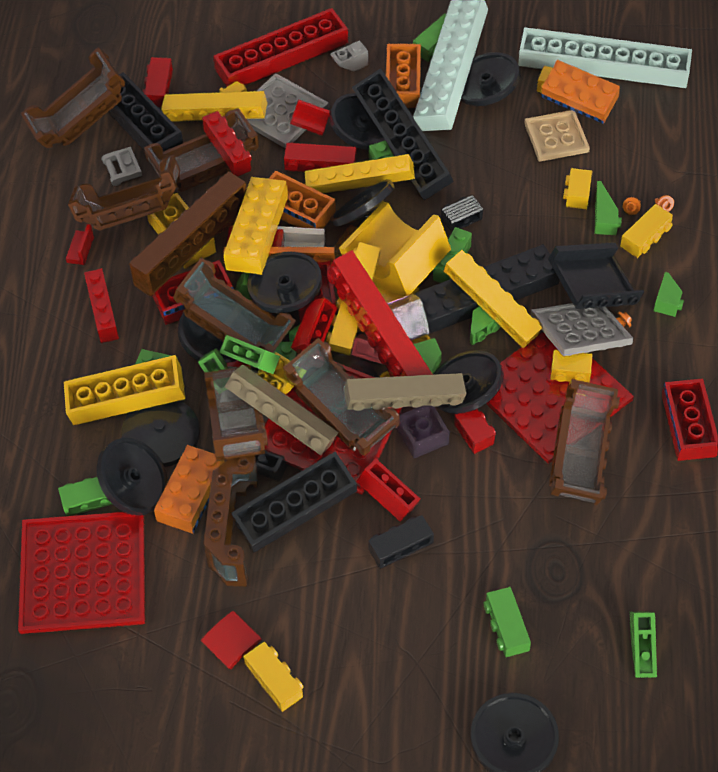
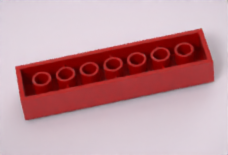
M331 8L214 55L215 70L226 86L236 81L247 85L347 44L348 28Z
M351 250L333 260L327 271L328 281L332 285L334 284L339 298L347 304L348 312L358 321L359 329L365 332L369 345L375 348L380 362L388 368L389 376L433 375L354 251Z

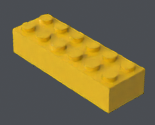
M251 177L223 254L226 270L262 275L288 198L286 181Z
M176 355L64 381L66 414L73 425L185 399L182 367Z

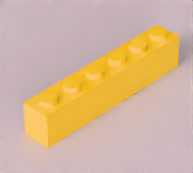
M264 91L167 94L164 96L161 110L171 121L203 120L202 117L216 111L221 116H225L228 111L236 108L240 109L246 119L265 118L267 100Z
M409 154L305 171L306 185L321 193L373 186L387 179H390L392 182L415 179L413 161Z
M359 242L358 248H354L353 251L373 280L381 248ZM339 298L336 306L339 311L337 315H334L331 323L334 328L332 332H328L326 342L329 343L332 351L350 356L358 331V321L348 312L345 301Z
M461 250L446 263L444 272L522 348H525L539 335L542 330L540 322L536 318H532L527 313L525 307L519 305L509 292H505L500 287L499 282L492 279L482 266H478L470 254Z

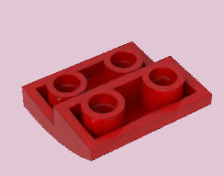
M235 611L226 615L201 639L229 669H232L245 654L253 650L262 640Z

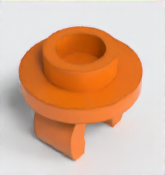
M664 195L659 199L655 198V204L669 212L674 206V200L671 196Z
M629 197L623 202V210L630 215L637 214L641 208V201L635 197Z
M619 311L616 319L623 327L625 325L631 327L630 322L632 319L626 312L622 313Z

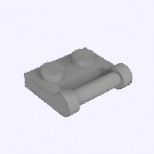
M131 147L102 156V161L107 166L113 186H118L123 181L142 176ZM117 160L122 173L120 174L116 173L112 163Z

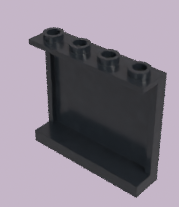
M616 243L555 246L548 260L576 309L635 305L644 294V290H633L614 255L618 250Z

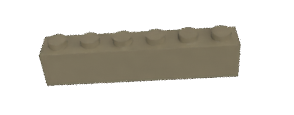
M244 365L233 371L225 385L228 390L320 455L331 446L339 433Z
M458 373L347 379L344 394L347 410L360 411L371 408L379 410L386 407L398 409L407 406L417 408L425 405L434 407L443 404L458 405L463 403L466 390L463 375Z

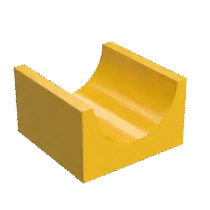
M384 201L339 247L342 255L354 248H358L359 242L381 248L372 281L379 289L408 297L451 250L438 215L433 214L419 230H416L405 224L394 213L390 204Z

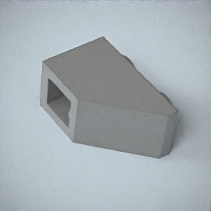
M360 40L331 53V57L340 67L351 71L359 70L368 65V50Z

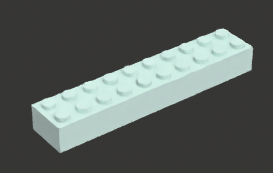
M451 0L413 116L422 131L452 129L488 12L485 0Z
M524 27L518 66L543 69L544 66L553 68L556 61L560 60L599 77L686 88L692 49Z

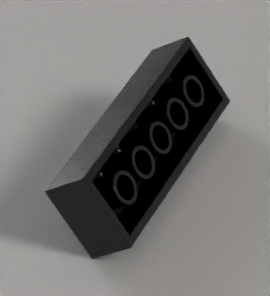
M124 72L119 74L125 81V85L121 87L120 92L122 99L108 113L143 150L144 147L154 143L160 144L163 152L183 144L182 132ZM107 81L95 88L97 98L108 90L104 85Z
M335 451L233 511L231 514L235 524L253 553L357 492V483Z

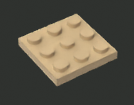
M570 110L525 119L524 124L539 162L589 152L590 147L575 111Z

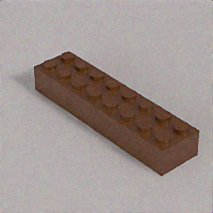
M228 172L220 177L215 185L208 188L202 197L197 199L189 209L185 210L176 221H173L163 233H160L151 244L147 245L138 256L131 260L129 264L134 286L150 297L238 215L246 193V182Z

